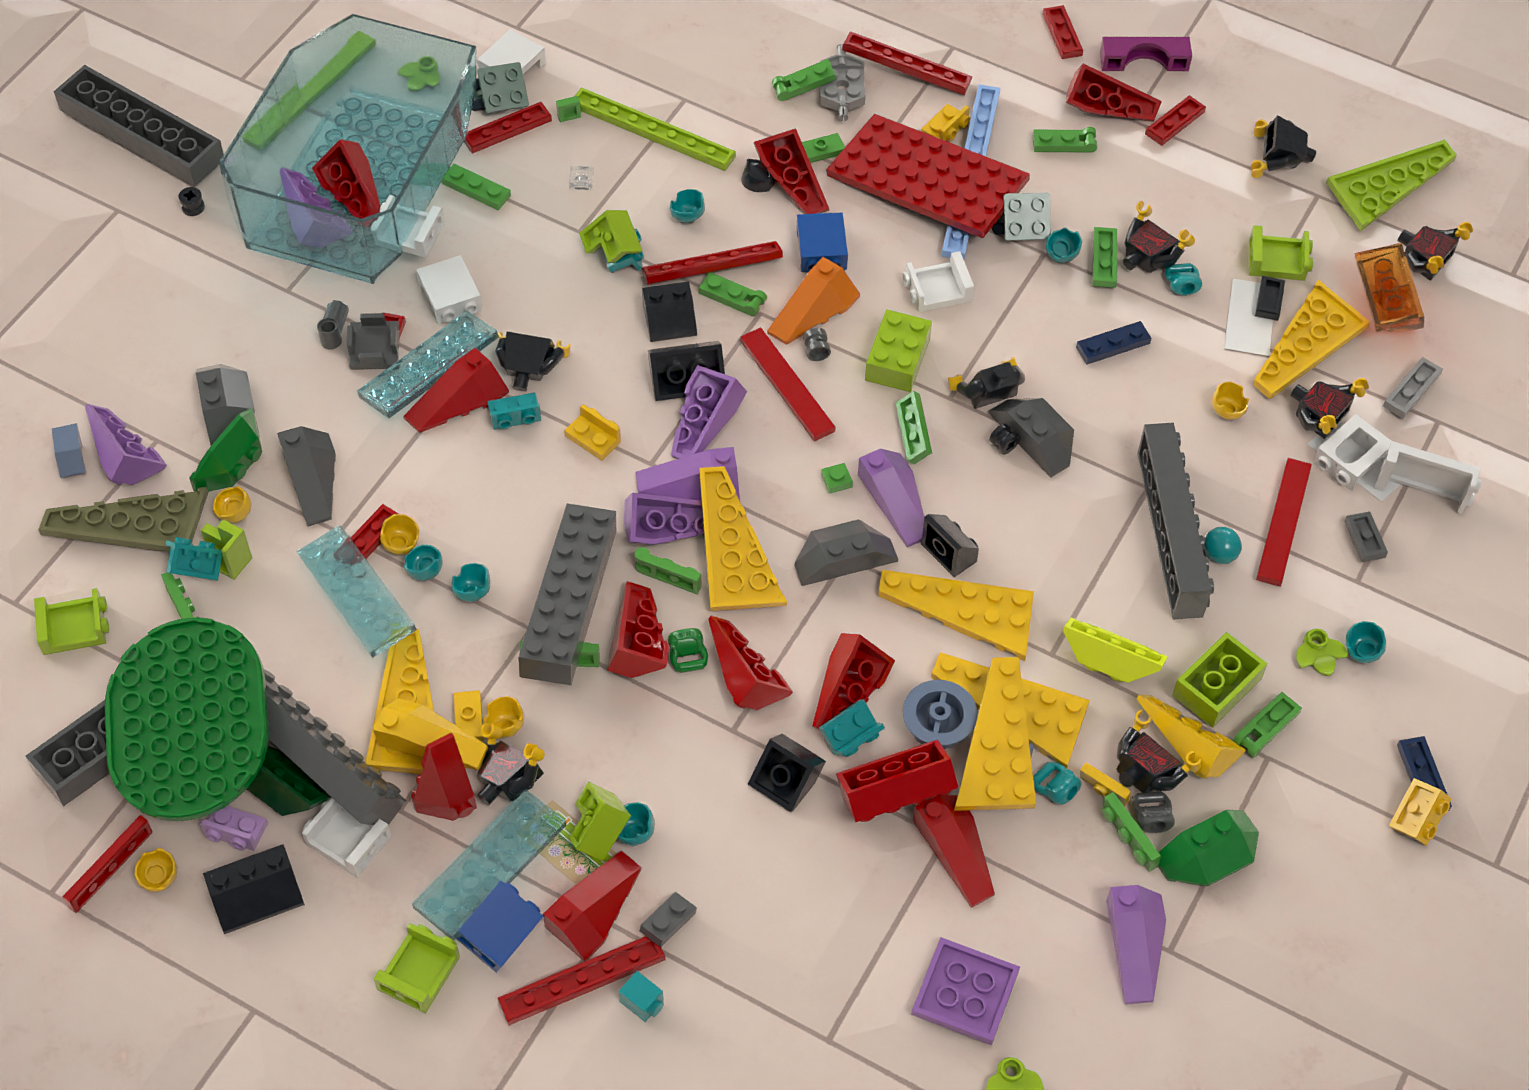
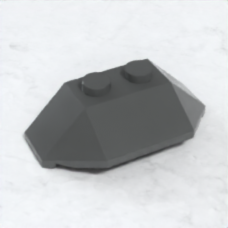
M223 364L198 368L196 370L201 406L210 445L218 439L238 414L249 408L255 413L247 372Z
M1044 398L1007 399L989 410V414L1000 425L1006 423L1010 426L1012 433H1017L1020 436L1018 444L1050 478L1070 466L1074 429Z
M858 519L811 531L794 566L801 585L805 586L898 562V557L890 538Z

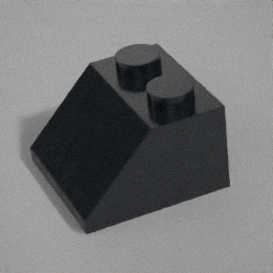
M689 281L642 288L643 309L650 342L697 336L694 304Z
M927 514L924 516L921 545L953 577H956L977 562L979 552L977 543L972 538H968L955 521H951L946 515Z
M782 733L769 739L748 785L788 811L793 812L816 783L826 761Z

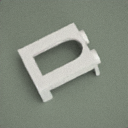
M1355 414L1318 448L1314 462L1320 469L1327 471L1335 477L1340 484L1353 491L1360 477L1379 460L1383 462L1391 440ZM1349 437L1367 450L1354 463L1340 461L1335 453L1336 449Z

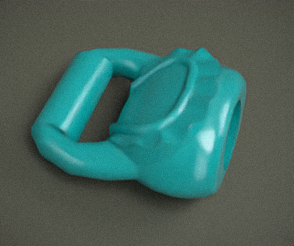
M1174 264L1172 267L1165 269V277L1170 282L1171 291L1176 294L1191 295L1201 289L1202 280L1199 277L1198 269L1193 264Z
M1047 762L1033 775L1035 791L1048 796L1054 803L1061 805L1073 799L1082 785L1081 780L1074 775L1073 771L1067 770L1063 765L1055 762ZM1054 770L1059 771L1046 786L1040 785Z

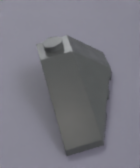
M303 426L277 433L307 527L332 520L336 453L329 433Z

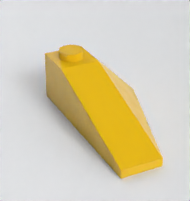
M1138 695L1137 701L1147 714L1151 715V719L1184 762L1186 754L1190 751H1195V757L1190 761L1191 763H1196L1202 758L1201 768L1193 772L1197 776L1204 779L1220 777L1244 754L1246 749L1219 732L1214 734L1201 729L1203 723L1196 719L1181 718V712L1160 699L1152 695Z
M397 699L384 706L373 728L379 746L422 757L427 744L452 732L465 768L479 771L488 749L486 744L423 704Z

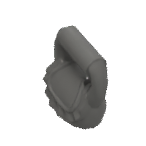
M1162 791L1146 794L1137 793L1133 797L1132 808L1138 816V825L1144 832L1161 833L1170 830L1174 826L1175 818L1172 814L1171 800ZM1164 802V805L1159 804V806H1139V804Z

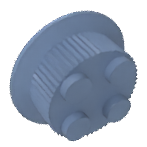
M931 680L919 684L909 692L903 704V719L907 729L920 744L938 739L944 749H950L967 738L973 731L977 721V707L972 696L960 685L946 680Z

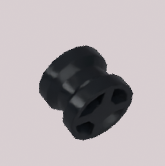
M187 187L180 191L178 198L185 215L197 216L204 211L205 204L202 200L201 191L198 188Z
M1006 423L999 425L989 437V441L993 445L999 446V451L1002 454L1010 453L1020 441V436L1017 433H1012L1010 426Z

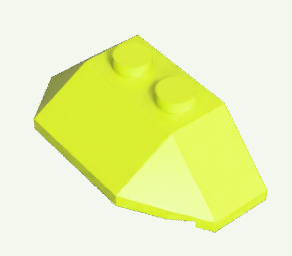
M1070 617L1063 628V632L1078 662L1085 665L1091 671H1100L1109 675L1115 681L1129 683L1159 672L1168 656L1159 654L1147 646L1089 623L1080 622Z

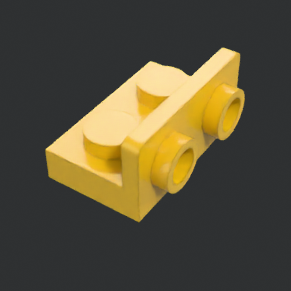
M947 103L921 128V132L947 142L952 141L957 132L969 124L970 107L965 105L961 110H958Z
M585 404L580 406V416L564 430L565 437L601 461L621 443L619 426L614 421L607 420L601 416L596 409L589 408Z
M1414 778L1389 826L1427 846L1429 841L1436 835L1440 820L1448 812L1451 798L1442 790Z

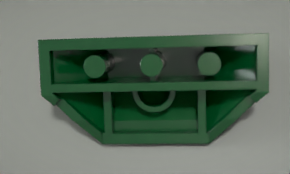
M271 746L267 748L265 759L257 776L247 788L255 797L259 798L281 816L308 811L326 802L329 797L326 791L288 756Z

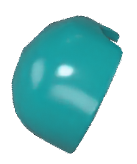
M686 189L677 192L676 200L674 202L671 200L670 202L672 217L683 223L694 222L699 219L705 211L703 193L696 189Z
M1065 227L1053 231L1047 237L1045 248L1052 260L1059 263L1071 262L1080 253L1082 239L1078 231L1072 232Z
M1226 526L1216 527L1210 530L1204 537L1206 557L1218 564H1229L1236 560L1241 553L1242 544L1240 537L1231 528Z
M422 544L413 548L408 555H405V565L403 567L415 580L427 581L433 579L442 568L443 559L441 552L432 545Z
M465 564L461 567L460 574L457 577L454 575L452 578L453 594L462 601H478L487 595L490 590L489 570L483 564Z
M1362 621L1354 624L1346 634V646L1350 657L1358 663H1371L1379 660L1386 651V638L1383 629L1374 622Z
M640 802L626 804L624 807L631 817L618 836V840L623 844L634 847L647 842L652 837L655 820L647 805Z

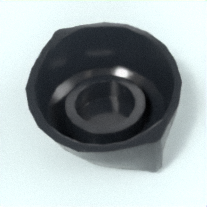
M747 159L741 179L744 187L753 192L770 191L775 183V178L763 166L760 160Z

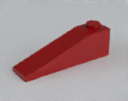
M841 633L829 658L812 726L820 731V726L858 700H865L867 703L869 701L868 697L875 689H880L885 683L895 660L862 635Z
M621 850L564 893L543 913L545 928L584 962L587 961L605 943L614 921H616L626 897L629 896L642 867Z

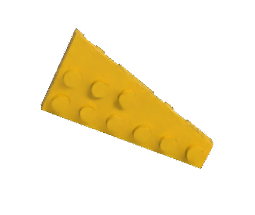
M1318 279L1313 290L1306 297L1304 304L1297 311L1283 333L1281 340L1276 344L1272 354L1255 377L1253 386L1267 398L1272 399L1369 327L1370 321Z
M725 466L699 468L710 611L787 606V600L780 590L775 574H773L768 564V559L753 527L750 525L745 509L738 499Z
M882 569L879 597L904 608L910 607L915 609L928 619L933 617L942 621L946 627L978 641L984 640L989 642L1000 651L1004 652L1007 650L1016 654L1020 660H1026L1034 591Z
M393 627L373 728L383 707L397 699L423 704L434 711L419 629ZM372 728L365 761L368 766H373L379 771L422 774V756L379 746Z
M940 652L931 678L933 680H946L960 685L972 696L977 710H979L989 667ZM1021 678L1029 742L1037 747L1041 754L1046 757L1049 755L1067 769L1090 700Z
M1019 657L992 658L954 811L1035 809L1036 797Z

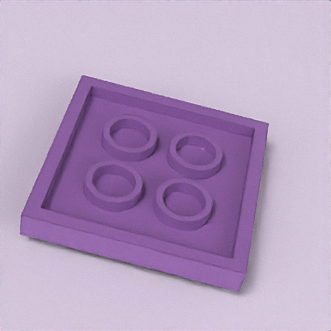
M940 937L911 1015L992 1045L1020 966Z

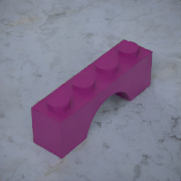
M1102 37L1100 48L1102 71H1124L1130 62L1137 59L1154 60L1164 66L1167 71H1189L1192 60L1190 37Z

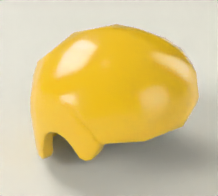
M1232 381L1219 384L1212 396V406L1215 412L1227 420L1239 419L1246 414L1249 398L1244 397V388Z
M239 486L226 488L219 492L214 499L213 511L220 520L238 523L250 513L251 499L248 493Z
M394 514L383 522L380 536L383 548L395 555L408 554L418 543L420 530L418 524L412 517L405 514Z
M510 696L498 697L487 705V716L483 719L484 723L500 726L503 730L500 738L514 736L522 728L524 712L516 698Z
M157 848L154 851L142 854L140 860L135 865L134 877L141 888L149 892H160L169 888L175 881L178 866L171 853L162 848Z

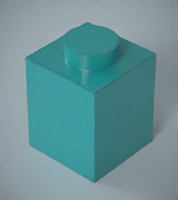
M636 971L618 991L619 1002L644 1022L651 1016H657L664 1006L663 990L639 971Z

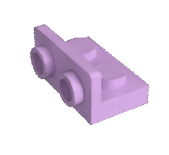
M229 806L211 814L208 820L202 819L200 823L207 839L213 842H220L221 840L238 850L248 849L255 851L268 825L266 818Z

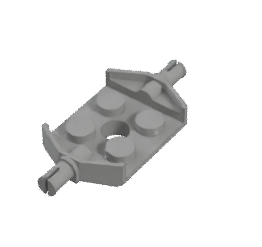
M841 44L837 46V54L828 57L837 80L820 86L821 105L837 110L839 112V120L843 121L844 115V121H847L849 110L865 105L864 61L846 54V51L841 50ZM839 86H845V87H847V89H843V90H842V89H838V87H839Z

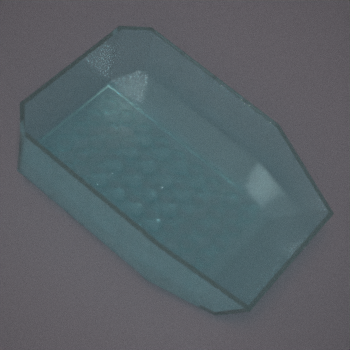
M351 14L290 49L219 162L230 208L246 249L374 284L377 277L402 255V244L407 241L415 224L418 222L420 211L425 212L460 147L466 140L476 92V46ZM340 139L358 142L369 161L380 205L386 202L389 195L395 196V201L391 208L363 219L354 217L343 203L338 202L330 191L325 190L320 185L312 167ZM281 167L301 172L317 188L316 194L327 198L331 202L330 207L334 211L286 198L280 175Z

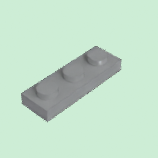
M1422 357L1385 400L1383 407L1404 419L1438 379L1443 368Z

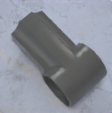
M333 300L331 303H328L323 319L317 324L320 342L325 349H335L342 343L341 333L349 312L348 305L343 304L342 301Z

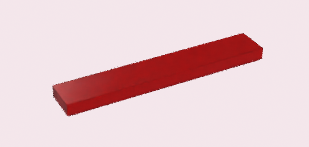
M851 31L842 46L843 51L962 95L966 94L973 77Z
M777 241L645 266L642 268V274L646 283L652 284L783 258V251Z
M760 327L740 336V342L814 442L834 433L835 425L763 329Z
M1287 458L1256 577L1258 581L1281 587L1312 466L1311 463Z
M645 936L498 997V1002L508 1026L634 974L636 971H641L665 961V954L661 947Z

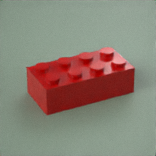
M938 739L836 773L843 800L855 823L870 821L875 816L883 813L897 812L901 807L910 804H921L927 798L936 795L944 796L952 790L959 788L951 758Z

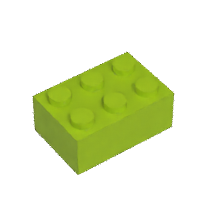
M886 309L866 362L865 381L911 393L930 340L932 321Z
M1225 632L1177 679L1172 696L1214 728L1262 680L1268 663L1229 633Z

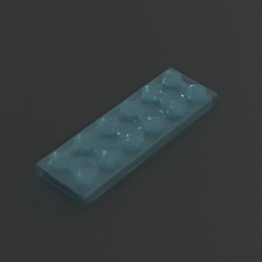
M466 311L357 390L359 398L387 418H391L429 390L462 356L473 348L481 351L498 339V332Z
M341 525L297 551L301 560L372 658L417 630L414 623Z
M529 791L523 792L412 903L413 908L447 937L455 940L454 935L500 881L505 884L511 883L567 826L566 820Z

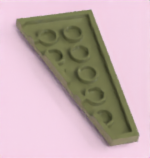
M207 487L198 488V491L185 493L184 490L174 491L173 495L159 496L158 494L122 498L118 499V502L107 504L104 501L94 502L93 506L79 507L78 505L49 508L45 510L38 530L40 535L170 552L171 547L166 546V540L175 541L176 537L191 539L192 544L209 492Z

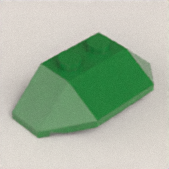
M249 408L238 414L207 450L199 462L196 471L189 477L194 492L202 487H207L208 492L233 487L238 480L245 476L253 462L259 460L263 451L257 421L252 409Z
M1224 810L1177 835L1159 851L1161 858L1158 867L1168 881H1180L1208 887L1254 862L1259 831L1244 810Z

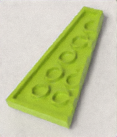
M1444 139L1327 178L1326 184L1358 229L1362 231L1454 162L1457 154Z

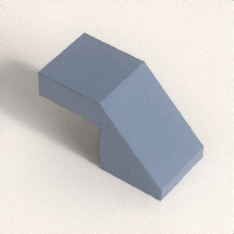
M77 423L52 428L54 453L60 478L85 473L86 468L81 451L83 446Z

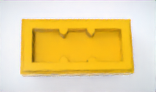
M480 690L454 693L456 726L476 739L484 741V737L481 734L483 720Z
M1084 763L1080 769V778L1094 786L1093 790L1096 793L1105 797L1114 792L1124 806L1128 804L1131 798V792L1128 788L1089 763Z

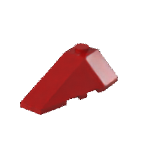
M1084 63L1074 73L1066 96L1067 104L1087 113L1151 122L1155 120L1162 103L1161 100Z
M796 128L754 141L753 144L763 166L804 214H818L829 211V206Z
M340 139L312 167V170L320 185L325 190L330 191L338 202L343 203L357 220L368 227L379 215L381 207L370 164L358 142Z
M473 348L458 359L403 417L413 428L421 433L445 424L448 419L462 415L463 417L469 415V411L479 407L485 409L488 407L487 401L503 398L509 393V389L492 362L478 349Z
M626 581L609 653L607 671L634 678L666 668L669 646L662 636L663 626L662 623H658L656 616L657 607L651 588Z
M712 615L709 617L708 621L728 691L733 696V702L743 709L759 710L791 696L793 691L782 675L776 669L770 671L765 666L763 655L747 647L749 641L730 621Z
M451 732L427 744L421 762L423 771L416 778L418 787L412 791L411 795L416 813L451 821L469 816L473 810L477 809V805L454 735Z
M937 795L915 806L913 822L972 908L995 895L974 816L970 810L954 811L958 795Z

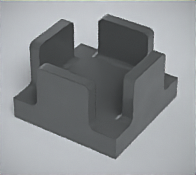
M384 313L360 314L361 322H350V326H347V349L349 352L350 370L399 369V321H386Z

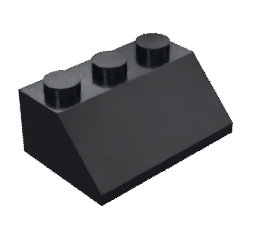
M719 341L647 350L655 401L686 397V385L697 365L725 374L722 344Z
M284 844L203 873L224 934L305 905Z

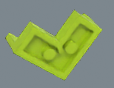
M606 210L579 232L586 253L593 254L603 247L608 263L617 262L625 254H639L642 252L627 210Z
M222 520L217 528L206 523L201 529L204 541L215 543L214 548L222 550L223 555L219 572L235 580L252 559L244 530L225 520Z
M588 781L575 803L582 817L569 836V840L576 850L603 861L631 815L614 793Z

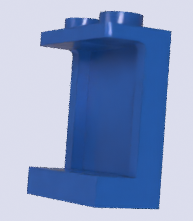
M843 212L798 214L796 233L799 239L801 272H809L822 257L846 270L848 251Z
M502 881L495 886L454 935V938L496 973L543 918L536 904L529 900L526 902L518 895L519 891L512 884H505Z

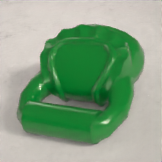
M698 628L677 630L668 636V644L671 649L670 662L679 673L702 670L707 665L708 652L703 644L702 632ZM699 653L702 656V659L677 663L678 657L683 658V656Z

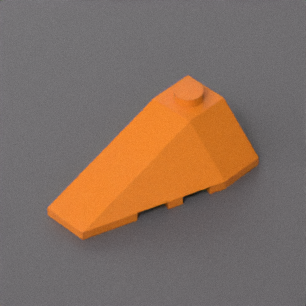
M822 257L808 272L767 330V334L787 345L803 336L810 328L819 323L825 324L829 321L830 317L837 313L841 315L846 312L860 297V292L842 267Z

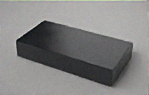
M1262 276L1255 316L1279 320L1285 280Z

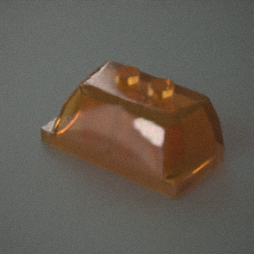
M1402 243L1354 253L1376 332H1402L1423 329L1424 313Z

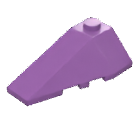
M281 167L280 175L293 227L301 242L306 245L324 246L352 233L353 227L341 211L335 212L330 207L331 202L327 198L316 194L317 188L301 172Z
M697 365L685 388L686 399L684 406H681L680 414L682 418L680 427L676 429L671 452L672 457L679 459L704 451L732 418L747 393L746 389L736 378Z
M91 404L86 405L85 410L101 466L110 481L116 484L126 483L134 485L166 468L167 464L159 453L152 447L147 449L141 444L142 438L138 434L125 430L126 424L112 411L104 407Z
M734 447L709 449L636 471L638 493L702 501L699 468L725 466L740 501Z
M880 448L860 457L858 463L859 478L906 547L908 548L921 542L924 513L913 471L901 453Z
M631 493L625 499L624 527L629 543L657 545L703 535L702 501Z
M1140 885L1110 887L1106 902L1125 1004L1153 1002L1166 925L1162 895Z

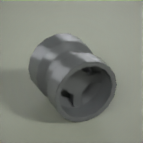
M812 328L806 331L803 335V340L807 346L808 358L812 361H822L828 358L831 354V349L827 343L826 331L822 328Z

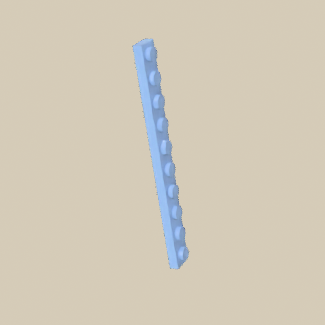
M978 84L965 149L983 156L987 155L1000 88ZM948 225L942 257L951 258V253L960 251L964 260L970 233Z

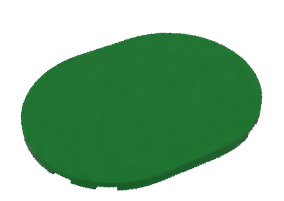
M199 617L170 621L147 632L148 635L136 644L133 643L121 656V661L114 674H111L106 689V753L111 779L120 794L134 808L148 816L161 820H194L213 814L232 803L250 786L257 776L268 748L269 723L266 680L262 661L257 651L248 639L234 627L216 622L213 619Z

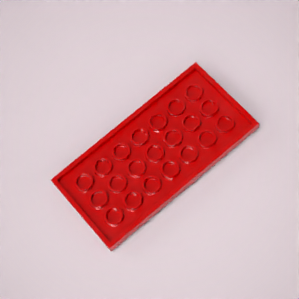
M875 113L826 169L828 177L980 238L985 237L1004 213L1003 195L1020 193L1030 180V173Z

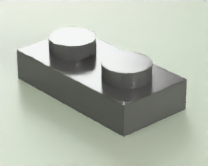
M1371 512L1346 516L1344 522L1361 561L1366 562L1386 558L1388 551Z
M675 892L641 924L639 931L659 947H662L696 914L697 907Z

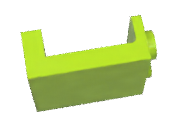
M1253 225L1249 238V276H1267L1305 281L1307 273L1311 272L1313 268V258L1309 256L1312 253L1313 240H1309V231H1304L1301 239L1264 236L1263 226Z
M97 588L92 589V597L48 605L45 597L34 598L37 643L43 655L107 644L106 633H110L107 617L104 618V612L108 611L105 596H100Z
M409 923L406 928L408 932L406 938L386 970L382 971L379 969L374 977V982L378 991L426 1014L458 962L460 954L457 943L446 936L438 937L424 925L419 924L416 926Z

